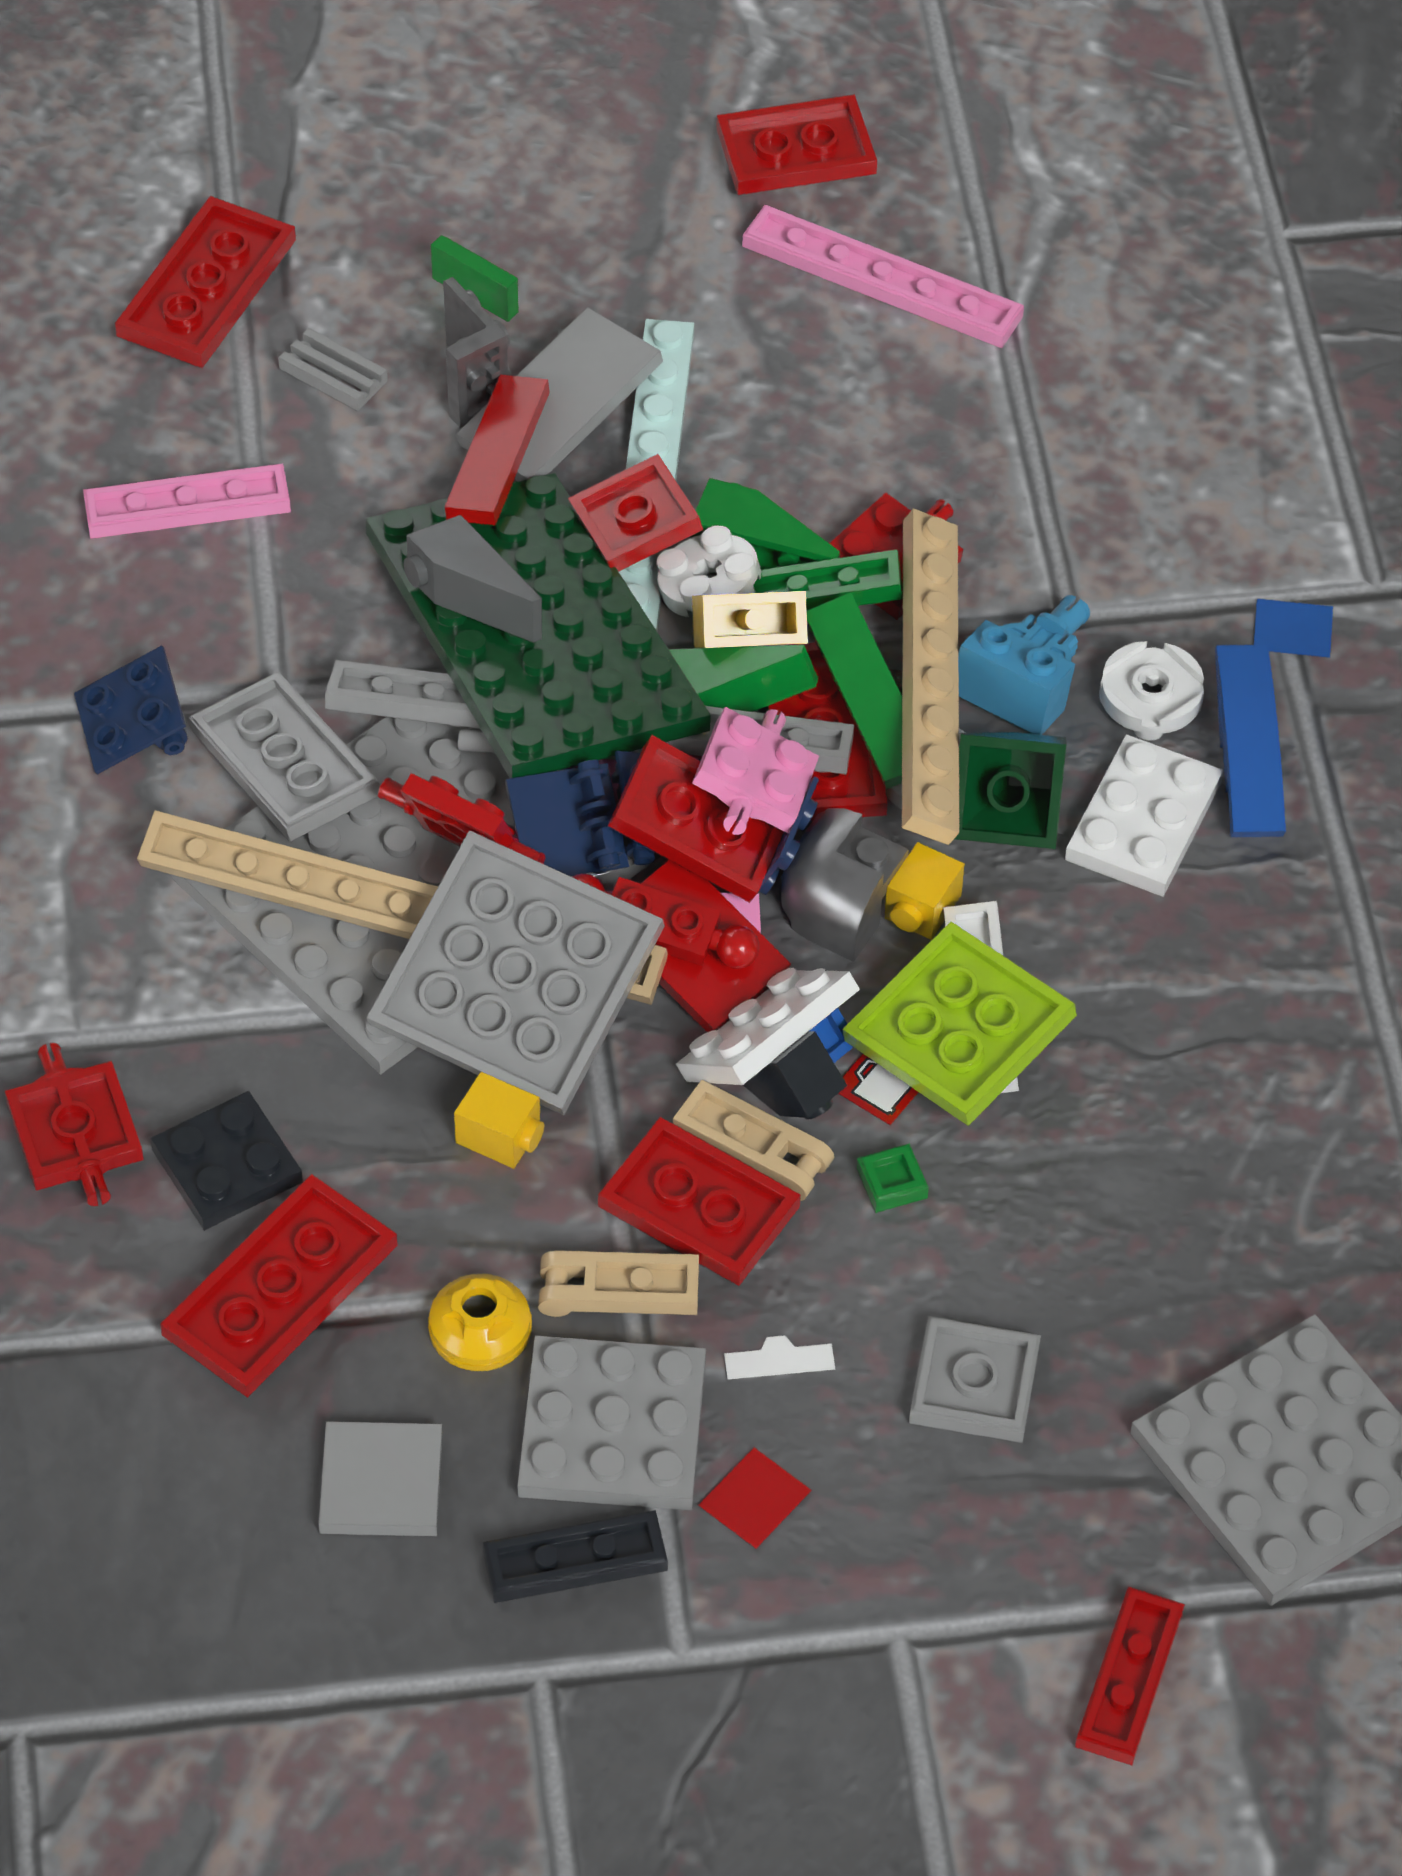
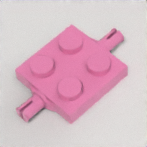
M725 707L716 721L692 784L717 796L729 806L730 809L723 825L726 831L729 832L736 821L732 832L734 835L742 834L746 830L749 817L763 820L788 833L797 819L816 767L819 755L807 750L796 741L780 736L786 718L781 712L775 723H773L778 710H768L764 714L763 722L760 725L754 719L740 715Z

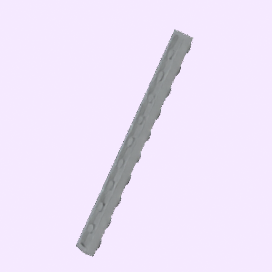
M335 660L325 692V709L346 711L352 714L361 713L402 720L449 724L456 727L480 728L449 674ZM705 706L711 715L710 731L670 741V745L688 755L703 756L716 721L724 708ZM733 710L740 715L754 719L760 725L763 722L765 713ZM776 715L773 723H775L779 715ZM785 716L786 722L780 736L796 741L807 750L819 755L814 771L847 774L853 742V724Z

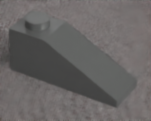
M461 515L407 535V558L404 559L405 574L412 586L419 587L434 604L530 642L542 639V598Z

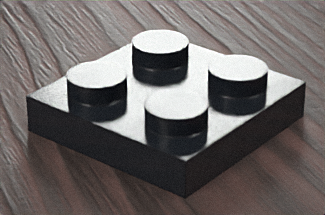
M250 1091L242 1093L150 1138L152 1151L204 1231L303 1183L301 1168Z

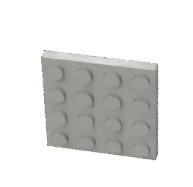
M469 830L370 1010L367 1020L370 1025L476 1075L483 1072L540 1097V1105L565 1115L665 927L664 921L658 916Z
M1316 1314L1132 1422L1130 1432L1132 1437L1270 1606L1402 1526V1415Z

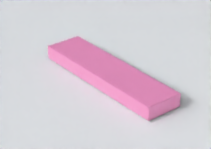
M283 463L83 489L90 539L291 512Z

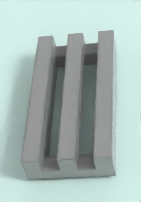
M307 328L302 333V342L296 339L290 345V353L284 351L278 357L279 369L356 411H359L388 382L387 369L310 328ZM305 359L311 362L312 364L324 369L325 373L305 363L302 360ZM344 380L350 383L351 385L361 389V391L359 392L341 381Z

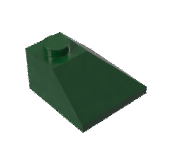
M1019 732L961 733L959 745V834L955 839L1056 849L1067 745L1066 737Z

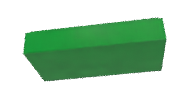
M443 235L431 244L432 279L443 284V281L453 277L465 290L469 289L477 296L482 308L507 322L519 312L517 277Z

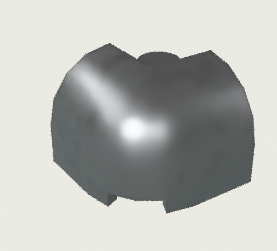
M828 808L815 817L798 841L800 846L787 870L783 871L780 889L782 908L791 921V929L805 939L854 962L880 925L882 898L886 894L887 885L907 858L908 849L862 828V814L845 808Z

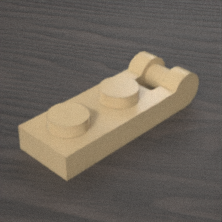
M704 1080L700 1081L673 1118L674 1125L801 1195L800 1201L805 1200L814 1188L813 1178L815 1175L825 1172L834 1159V1153L831 1148L821 1140ZM787 1152L798 1157L799 1161L796 1165L783 1159Z
M550 1251L541 1257L540 1275L545 1280V1287L539 1291L538 1309L547 1316L561 1317L568 1315L571 1311L697 1315L699 1255ZM572 1278H584V1285H568V1281Z

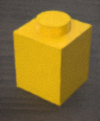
M917 842L887 885L884 918L906 932H915L932 940L945 921L943 907L955 906L962 895L965 863Z
M480 1072L454 1112L456 1144L513 1169L525 1151L532 1153L536 1149L545 1127L544 1122L540 1121V1097L483 1072Z

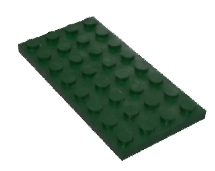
M555 473L534 476L528 480L513 483L496 525L469 523L542 598V639L536 642H530L434 604L419 587H414L409 582L404 570V559L407 558V535L447 520L445 504L448 498L438 499L431 503L406 509L391 510L385 514L366 518V535L509 778L548 773L577 766V764L584 761L600 760L615 756L616 751L631 752L644 747L652 735L664 742H670L710 731L711 715L616 567L610 568L598 551L593 540L589 537L571 508L568 500L570 496Z

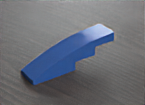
M1216 645L1220 748H1223L1225 792H1228L1230 837H1283L1286 832L1283 777L1268 645Z

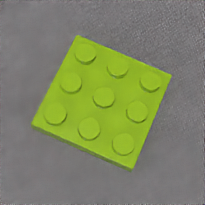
M950 922L842 1030L845 1042L969 1126L1077 1014L1075 1003L958 925Z

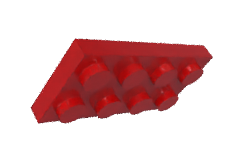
M210 196L115 322L116 336L203 368L296 241L295 226Z
M816 642L785 644L805 646L818 677L817 686L766 706L767 711L778 710L776 715H780L782 712L784 716L854 725L847 774L813 772L811 780L815 776L819 781L811 799L818 802V805L810 821H813L819 813L828 808H845L862 814V817L887 816L888 802L883 781Z
M311 1174L160 1323L162 1336L248 1398L398 1246L397 1233Z

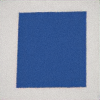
M1257 599L1254 645H1268L1269 652L1330 658L1333 606Z

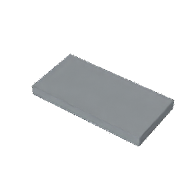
M587 307L517 375L548 379L550 393L515 480L519 482L534 476L548 475L663 362L661 351ZM487 405L456 433L458 443L463 448L469 450Z
M279 672L188 717L193 733L289 842L378 797L380 784L377 778Z

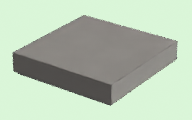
M928 1316L909 1424L1023 1443L1041 1335Z
M326 1422L319 1513L320 1534L437 1536L443 1436L442 1424Z

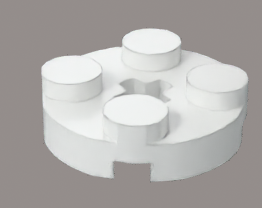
M712 526L706 529L702 535L690 538L674 548L663 551L657 558L659 570L657 581L663 601L671 611L685 617H689L687 610L692 611V596L755 593L753 584L757 578H761V569L755 549L745 539L731 535L730 530L724 526ZM708 573H717V575L712 578H708V576H706V574Z
M1147 641L1134 642L1115 651L1106 661L1100 683L1099 699L1106 712L1117 723L1133 730L1140 739L1147 741L1156 740L1163 733L1174 732L1185 727L1198 715L1204 696L1203 672L1198 662L1188 652L1175 645L1164 643L1163 649L1156 647L1146 648ZM1146 682L1149 686L1160 684L1163 687L1161 692L1150 693L1143 690L1142 684Z

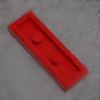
M1128 1586L1076 1738L1075 1748L1133 1766L1185 1604Z

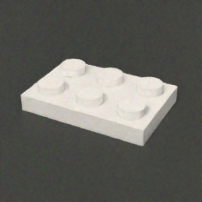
M1126 734L1066 848L1065 860L1164 897L1222 783L1224 770Z
M788 968L779 972L768 981L767 986L769 989L757 999H750L736 1006L729 1013L730 1020L718 1030L709 1031L699 1036L690 1044L691 1052L676 1063L686 1082L700 1083L701 1080H704L708 1083L744 1085L860 990L850 971H825L823 968L803 971Z

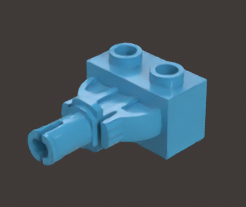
M1067 595L1050 614L1040 613L1035 624V616L1032 614L1026 616L1021 623H1010L1003 626H998L985 620L960 646L958 654L959 697L1032 734L1042 735L1065 710L1075 668L1072 657L1078 648V640L1073 634L1081 625L1088 621L1090 617L1088 605L1080 599L1068 611L1075 603L1076 596Z

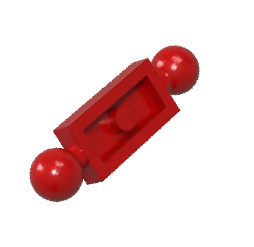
M577 874L572 877L662 918L665 927L655 945L666 948L668 955L703 966L708 950L711 949L717 952L719 959L726 966L735 969L751 965L758 956L759 940L756 934L748 927L734 925L725 930L717 929L721 910L622 877H618L612 893L605 891L603 884L593 875Z

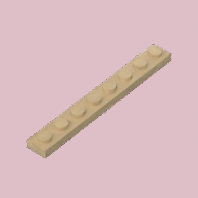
M913 508L903 520L902 828L949 845L959 834L958 526Z

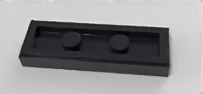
M656 1510L483 1542V1552L494 1603L668 1571V1559Z

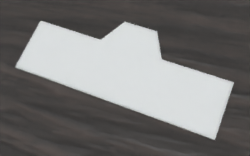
M785 1335L767 1337L761 1350L724 1353L727 1379L835 1370L832 1343L795 1347Z

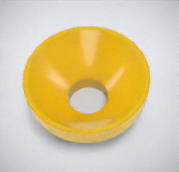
M470 1274L448 1283L433 1300L428 1317L429 1336L433 1347L448 1363L470 1371H489L505 1366L523 1352L531 1336L532 1316L525 1296L513 1283L496 1275ZM476 1295L487 1296L496 1304L495 1310L490 1315L482 1318L468 1315L462 1306L467 1299Z

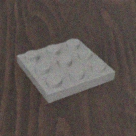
M535 1336L518 1478V1497L692 1511L706 1348Z

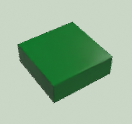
M910 1143L857 1158L856 1169L875 1213L928 1198L929 1187Z

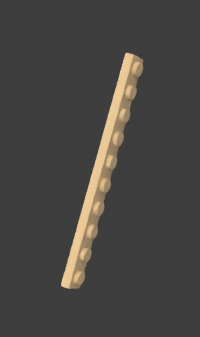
M156 810L153 813L137 857L142 867L410 939L438 888V886ZM654 945L627 996L628 999L652 1005L668 957L666 948Z

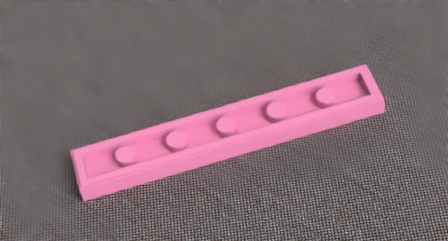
M768 205L763 206L743 234L742 247L999 348H1003L1023 318L1024 305Z

